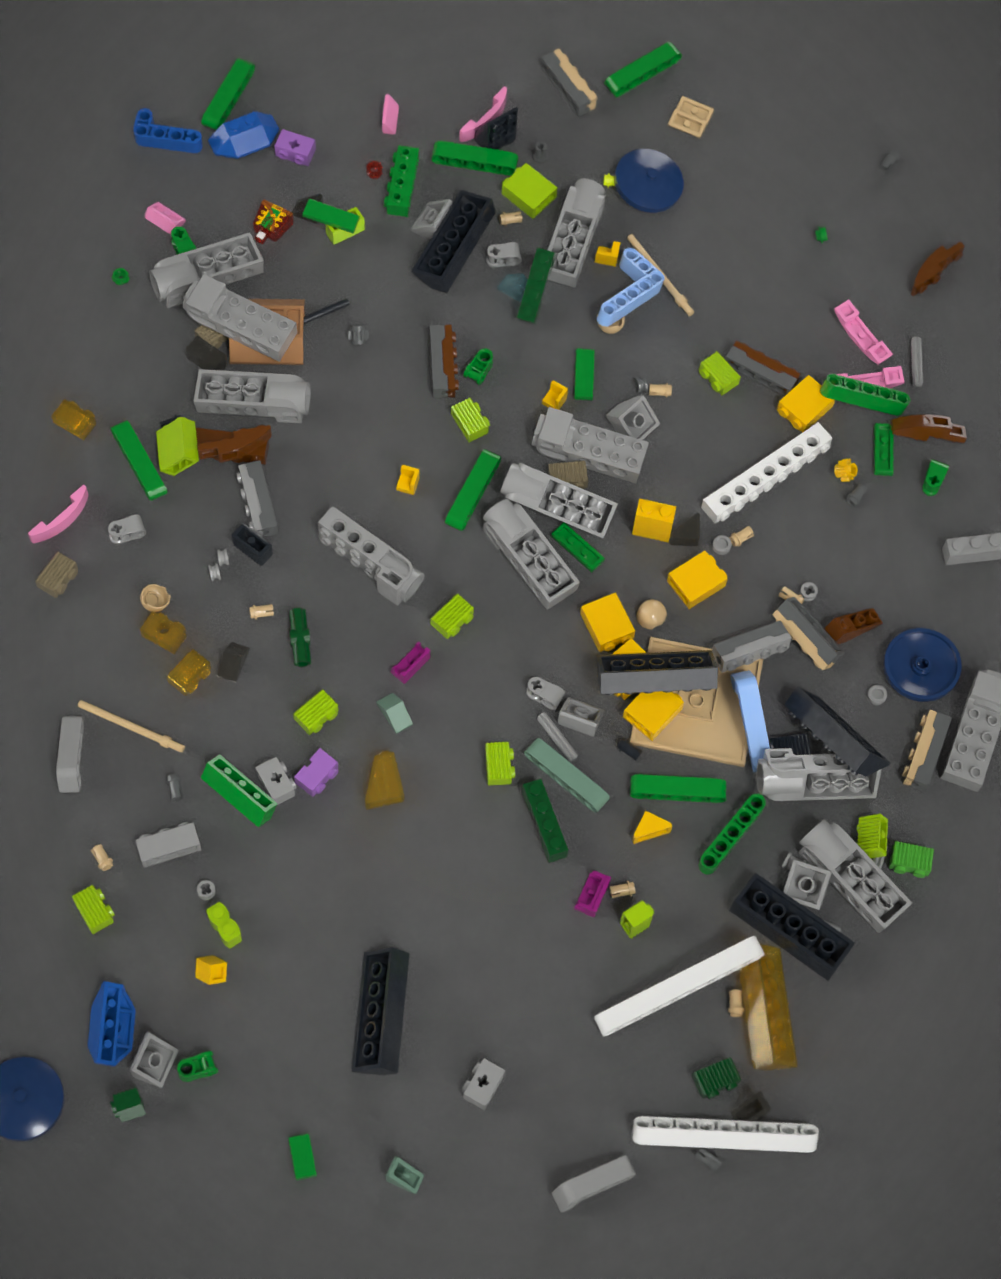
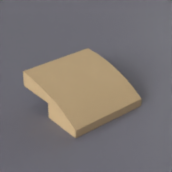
M682 96L668 126L700 138L713 115L714 109Z

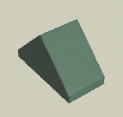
M394 693L376 702L396 734L413 725L403 701Z
M396 1156L386 1174L387 1182L413 1194H416L424 1178V1174Z

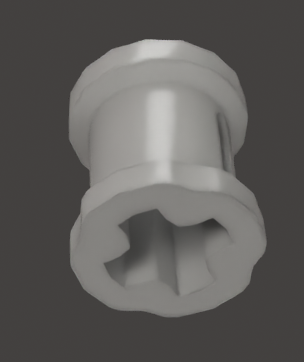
M789 852L781 868L791 870L793 860L807 863V861H802L792 856V853Z

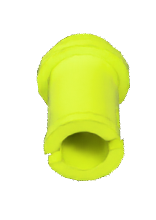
M610 173L604 175L603 185L608 188L609 186H615L614 176L610 175Z

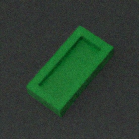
M309 1134L290 1137L289 1144L296 1180L317 1176Z

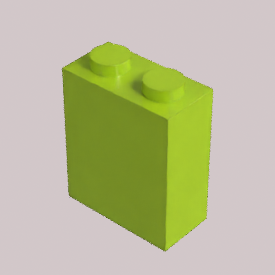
M525 163L522 167H518L510 178H506L503 181L502 195L534 219L557 198V187Z
M178 417L173 422L156 431L159 468L161 472L175 476L199 462L194 421L185 417Z

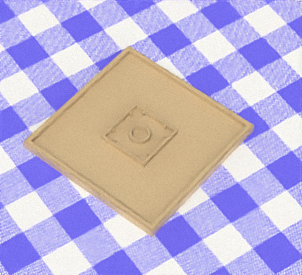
M650 637L647 653L712 649ZM758 659L749 665H742L733 671H725L721 673L718 667L717 689L709 691L700 689L689 692L682 690L672 691V693H677L683 699V709L653 741L633 726L630 743L636 746L744 767L748 745L738 695L733 690L730 674L750 670L756 677L759 686L763 659Z

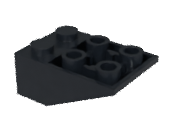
M515 107L476 130L475 141L483 148L500 150L503 146L513 143L516 140L518 108Z

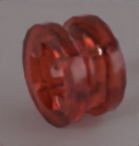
M371 161L367 164L368 177L372 179L381 177L382 165L380 162ZM377 168L378 171L372 172L371 169Z

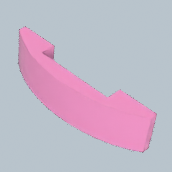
M505 86L493 97V107L477 123L470 120L460 129L459 141L465 142L476 138V130L501 116L507 99V88Z
M849 299L834 309L849 337L873 362L879 365L893 355L884 342H879L858 317L859 311Z
M901 366L883 368L882 372L848 376L847 373L836 374L887 388H893L905 382Z
M83 484L70 496L72 504L51 523L46 525L41 521L28 532L30 541L33 544L45 541L70 526L82 512L89 495L87 487Z

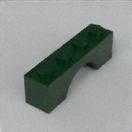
M537 247L517 319L536 325L545 286L555 262V252Z
M542 779L523 784L522 794L528 810L531 811L535 819L548 863L566 858L568 847Z

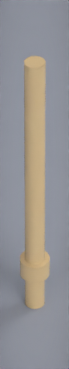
M630 234L627 239L632 246L662 272L634 235ZM663 273L665 277L663 285L675 298V303L682 307L688 316L693 315L694 311L687 303L688 300L677 291Z
M80 700L78 703L79 708L160 743L162 747L172 748L181 753L185 749L184 745L173 741L167 735H159L83 700Z

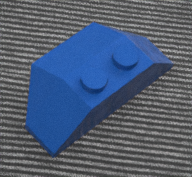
M254 111L223 123L208 139V143L215 156L221 155L238 159L271 146L279 132V127L272 115Z
M104 981L91 1007L88 1049L96 1064L114 1067L132 1051L136 1009L122 984Z

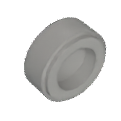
M719 535L713 540L712 548L715 553L725 555L730 551L732 542L727 536Z
M874 685L869 689L867 698L871 704L881 705L887 698V691L883 686Z

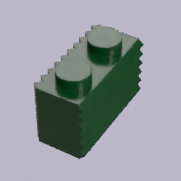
M731 1057L695 1071L692 1075L702 1099L708 1097V1099L715 1098L720 1095L719 1091L724 1089L727 1092L732 1091L738 1087V1083L741 1081V1077Z
M134 1087L133 1090L122 1091L121 1094H113L114 1101H111L110 1105L113 1114H115L116 1118H120L121 1122L146 1115L142 1098L137 1088Z

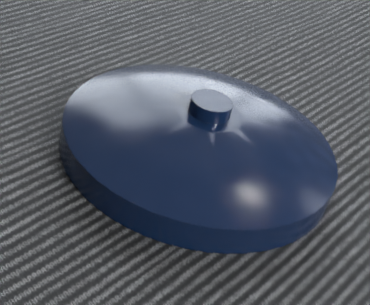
M637 149L627 153L620 159L614 173L615 187L622 199L630 206L644 212L657 213L670 209L678 202L684 188L683 175L678 165L667 155L652 149Z
M914 628L897 635L889 644L883 663L884 672L890 685L902 696L920 702L938 700L949 694L956 686L962 668L960 654L953 642L940 632L926 628Z
M18 1057L0 1064V1136L11 1141L36 1139L48 1132L58 1121L64 1106V1088L57 1073L45 1062L31 1057Z

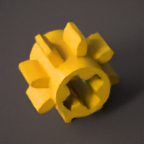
M851 459L838 461L834 468L835 476L841 478V482L854 480L858 472L857 465L851 463Z

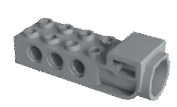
M579 179L576 181L575 186H570L548 251L556 253L552 272L548 278L550 281L576 287L596 226L599 224L605 206V190L602 185L593 180Z
M249 232L159 261L154 266V269L149 270V276L158 301L164 300L166 307L170 308L183 304L184 296L195 279L199 281L203 274L224 284H229L263 273L264 260Z
M205 274L202 275L199 281L194 280L184 296L183 309L187 311V314L194 321L279 362L297 334L296 322L229 291L226 288V284Z
M199 369L194 404L198 413L275 417L277 422L302 423L303 415H308L311 399L310 383L305 382L299 376L290 374Z
M548 407L546 415L540 414L532 440V446H535L542 455L563 462H579L584 460L586 461L587 469L635 484L637 483L649 442L574 420L573 414Z
M520 462L518 464L512 463L500 493L505 495V498L601 538H604L618 503Z
M504 499L486 512L483 517L485 521L484 533L497 550H502L546 610L578 590L579 580L520 504H513L510 499Z
M332 506L318 521L320 541L324 545L334 548L335 552L341 557L345 556L355 567L362 568L369 577H374L377 581V592L398 606L402 600L404 602L409 600L422 584L424 579L423 572L415 568L403 555Z
M987 669L978 671L975 676L940 779L978 792L981 788L1001 729V673Z
M791 748L765 749L763 759H758L756 779L759 794L766 795L769 799L775 801L876 798L881 770L865 777L859 773L854 775L847 769L849 766L846 763L843 764L836 759L835 756L837 754L794 755Z
M824 819L800 841L803 847L798 853L809 865L831 871L832 874L829 881L878 934L912 904L904 893L838 824L834 822L828 823Z

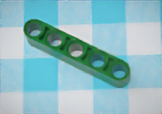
M671 41L667 42L610 75L606 79L605 85L615 97H619L676 64L681 59L682 53Z
M241 58L236 59L202 117V125L217 130L225 123L254 74V63Z
M436 141L431 160L439 165L507 176L514 174L519 159L518 155L513 152L446 141Z
M829 374L820 388V393L826 398L896 416L902 415L911 401L910 396L905 392L836 374Z
M125 420L110 427L116 442L148 499L153 501L167 494V489L129 421Z
M487 449L482 451L446 517V525L460 531L465 529L494 476L502 456Z
M637 774L631 776L630 796L636 799L723 803L726 801V780Z
M752 794L703 853L699 862V870L703 874L709 875L715 872L762 814L766 805V800L762 795ZM757 802L760 808L753 807L751 803ZM740 817H746L749 822H742ZM728 831H734L737 836H729ZM716 846H723L725 848V851H718L716 849ZM710 860L713 866H706L704 861Z

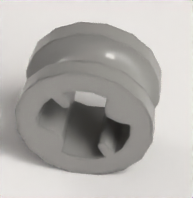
M225 548L223 551L218 549L219 566H222V564L229 565L227 549Z
M215 563L214 566L208 565L211 581H214L216 578L221 580L218 564Z
M808 582L801 586L799 594L802 595L804 601L809 602L816 598L818 590L816 585ZM808 589L812 590L809 595L805 594Z
M204 880L197 886L198 895L202 900H210L215 896V886L211 881ZM209 886L211 892L209 894L206 892V895L203 894L202 888Z

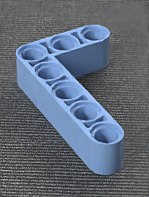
M633 248L624 250L619 267L635 283L601 305L597 322L602 326L612 325L658 294L665 277L663 273Z
M748 670L730 674L733 690L739 699L753 772H757L758 759H763L765 749H770L757 680L754 674Z

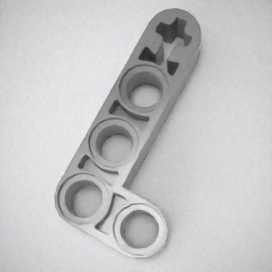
M83 716L62 717L56 769L60 793H76L81 791L79 769L84 731Z
M627 1155L562 1183L551 1194L562 1213L575 1207L582 1200L631 1179L636 1173Z

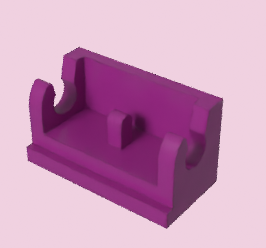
M418 641L414 648L397 665L392 667L390 673L405 684L430 659L431 650L428 647L423 649Z
M592 871L574 909L594 918L608 889L611 877L597 871Z

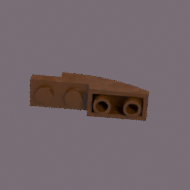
M960 241L948 250L943 245L935 250L921 266L913 284L911 295L921 294L929 285L936 284L941 279L942 271L952 261L956 262L963 256L965 245Z
M931 414L909 415L892 419L890 422L892 434L915 440L927 441L929 436L952 442L965 443L967 439L965 426L952 424L951 418L947 416Z
M259 425L255 428H241L233 431L234 438H223L220 441H205L197 444L199 458L201 460L219 457L220 463L240 458L258 449L272 437L271 426Z

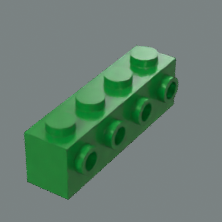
M398 145L397 152L393 154V163L395 165L394 167L391 166L390 169L392 181H388L387 192H389V196H385L384 207H387L388 215L408 217L419 162V148Z
M220 754L207 762L201 776L204 782L258 828L271 819L277 807V802Z

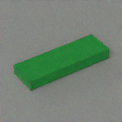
M312 199L308 200L303 212V217L353 234L360 220L359 215Z
M576 349L575 400H593L595 349Z
M875 423L874 475L893 476L894 434H892L891 424Z
M565 522L551 534V537L591 573L605 561V558Z

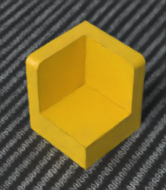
M613 241L612 248L599 246L596 251L595 263L616 267L621 242Z
M552 380L550 390L543 398L542 404L560 410L567 400L568 388Z
M402 465L396 490L414 495L420 480V469Z
M214 955L196 958L195 977L208 985L226 982V961Z

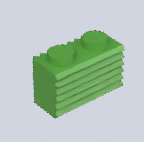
M895 841L891 850L889 869H894L895 873L904 874L909 872L913 873L915 877L924 878L931 872L934 849Z

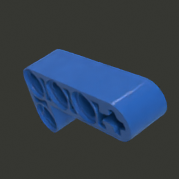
M143 108L137 112L133 131L135 142L139 146L188 153H198L202 150V136L199 131L155 125L151 110Z

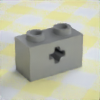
M277 757L255 767L256 774L266 793L275 802L280 804L295 796L294 789H296V785L292 778L288 779L286 775L288 771L283 761L279 762Z
M485 1058L481 1063L477 1062L472 1071L475 1075L471 1081L467 1080L463 1086V1098L485 1110L505 1076L506 1070ZM483 1079L486 1080V1085L480 1087L479 1082H482Z

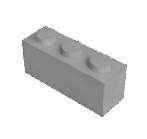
M1001 533L946 539L942 547L945 564L953 565L1001 559Z
M189 822L181 823L173 829H162L159 833L153 835L145 834L135 840L144 868L201 851L194 823L189 824Z

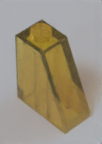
M383 751L374 756L365 797L366 810L405 801L394 752Z

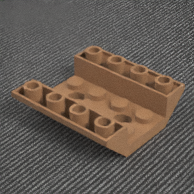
M248 299L296 322L297 334L280 362L229 338L230 364L303 365L305 299Z

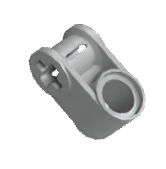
M515 242L493 244L487 249L486 263L492 268L516 266L522 261L519 246Z
M138 514L113 521L108 526L109 539L114 544L139 539L146 534L145 527Z
M533 677L528 682L526 694L530 699L543 704L549 709L556 710L565 691L561 687L551 684L540 677Z

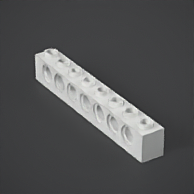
M819 422L703 499L701 508L715 524L720 520L722 522L725 521L732 512H738L744 507L745 503L756 500L760 493L769 491L776 482L784 481L788 474L797 472L806 462H812L816 455L827 452L831 447L832 437ZM735 492H741L743 495H738ZM721 502H727L729 505H723Z

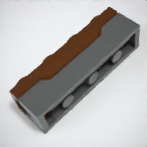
M452 324L430 325L433 398H454L455 390H459V381L455 379V374H458V365L454 363V358H457V348L453 347V342H456V332L452 331Z
M737 340L725 358L737 373L783 397L797 385L800 373L794 368L787 367L781 364L780 361L772 359L763 352L756 351L746 343H741Z

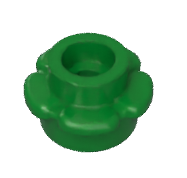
M818 226L819 230H815L817 241L821 240V243H823V241L828 240L826 227Z
M124 268L114 270L112 281L117 285H123L129 281V273Z

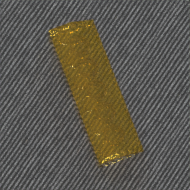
M760 944L765 955L739 969L754 1069L766 1071L796 1068L798 1064L780 948Z

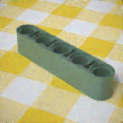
M537 738L525 750V756L533 764L594 813H597L610 799L606 791L540 738Z

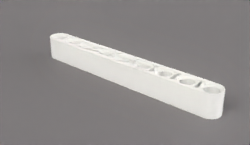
M756 936L749 937L597 1014L594 1017L602 1036L610 1035L762 958L765 953Z
M639 1116L634 1119L632 1139L635 1143L641 1145L813 1152L817 1147L819 1130L812 1124Z

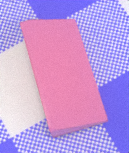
M389 94L385 95L382 132L384 134H396L399 105Z
M160 202L149 206L145 215L147 220L170 235L173 228L181 227L186 222V219Z

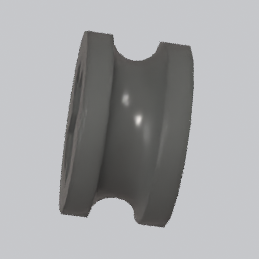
M644 376L642 379L637 377L635 379L637 393L641 394L642 391L647 393L648 384L646 377Z

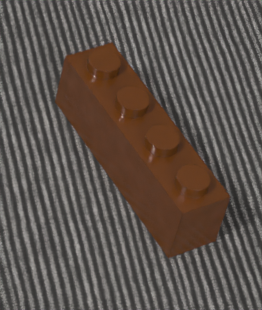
M196 427L197 444L205 441H220L223 438H234L233 432ZM269 440L251 453L232 461L235 463H250L260 460L261 464L266 465ZM212 457L219 461V457Z

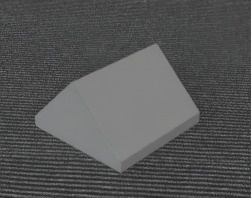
M446 199L428 202L412 226V232L431 239L451 207L452 201Z
M568 697L560 710L558 724L594 737L604 710Z
M793 860L783 892L803 906L820 910L832 872Z
M147 1032L130 1068L132 1077L162 1088L178 1053V1049Z

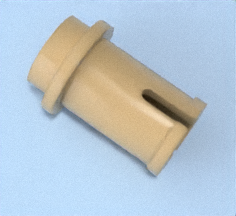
M521 211L512 213L502 212L499 215L500 225L507 226V224L521 223Z
M668 383L666 385L650 384L649 396L660 395L666 396V398L671 396L672 385H668Z
M747 526L737 533H732L729 539L734 547H739L742 542L754 537V532L751 527Z
M786 586L783 587V592L779 593V597L784 600L795 597L801 604L804 601L801 594H796Z
M272 604L249 607L250 618L255 620L258 617L274 616Z
M102 844L96 845L91 849V853L98 862L99 869L106 871L113 866V859L108 857Z
M627 881L625 884L609 886L612 899L626 895L631 897L632 894H635L633 882Z
M741 990L729 991L730 1008L728 1012L732 1017L743 1015L744 1008L742 1007Z

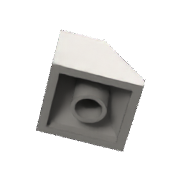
M642 394L618 404L606 415L617 433L643 440L660 424L648 401Z

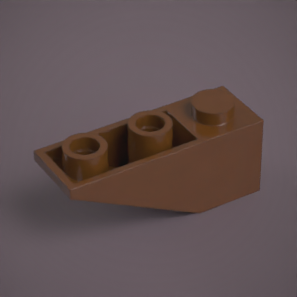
M874 608L834 618L824 629L837 644H842L882 625L883 622Z

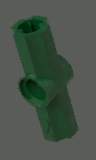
M294 608L289 611L291 624L290 638L291 647H293L294 664L298 667H307L311 665L309 648L311 643L309 628H307L306 609Z

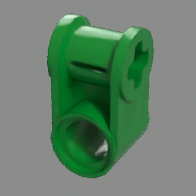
M178 226L172 229V246L177 255L196 249L185 228Z
M487 348L480 349L472 362L466 367L463 376L465 378L469 377L476 381L478 385H481L493 367L492 351ZM487 358V359H489V360H488V361H482L481 359Z
M934 459L931 460L922 486L924 494L934 496L938 493L950 465Z
M213 1051L203 1052L197 1056L180 1061L177 1066L179 1078L184 1082H190L218 1073L219 1070L215 1067L212 1057L214 1055ZM184 1067H191L193 1070L190 1074L186 1075L181 1072Z

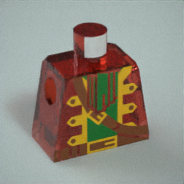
M263 199L253 222L254 231L257 233L255 240L260 244H264L267 238L274 242L278 241L294 224L293 213Z

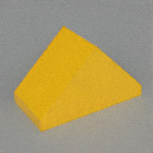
M645 811L634 833L633 844L671 833V822Z

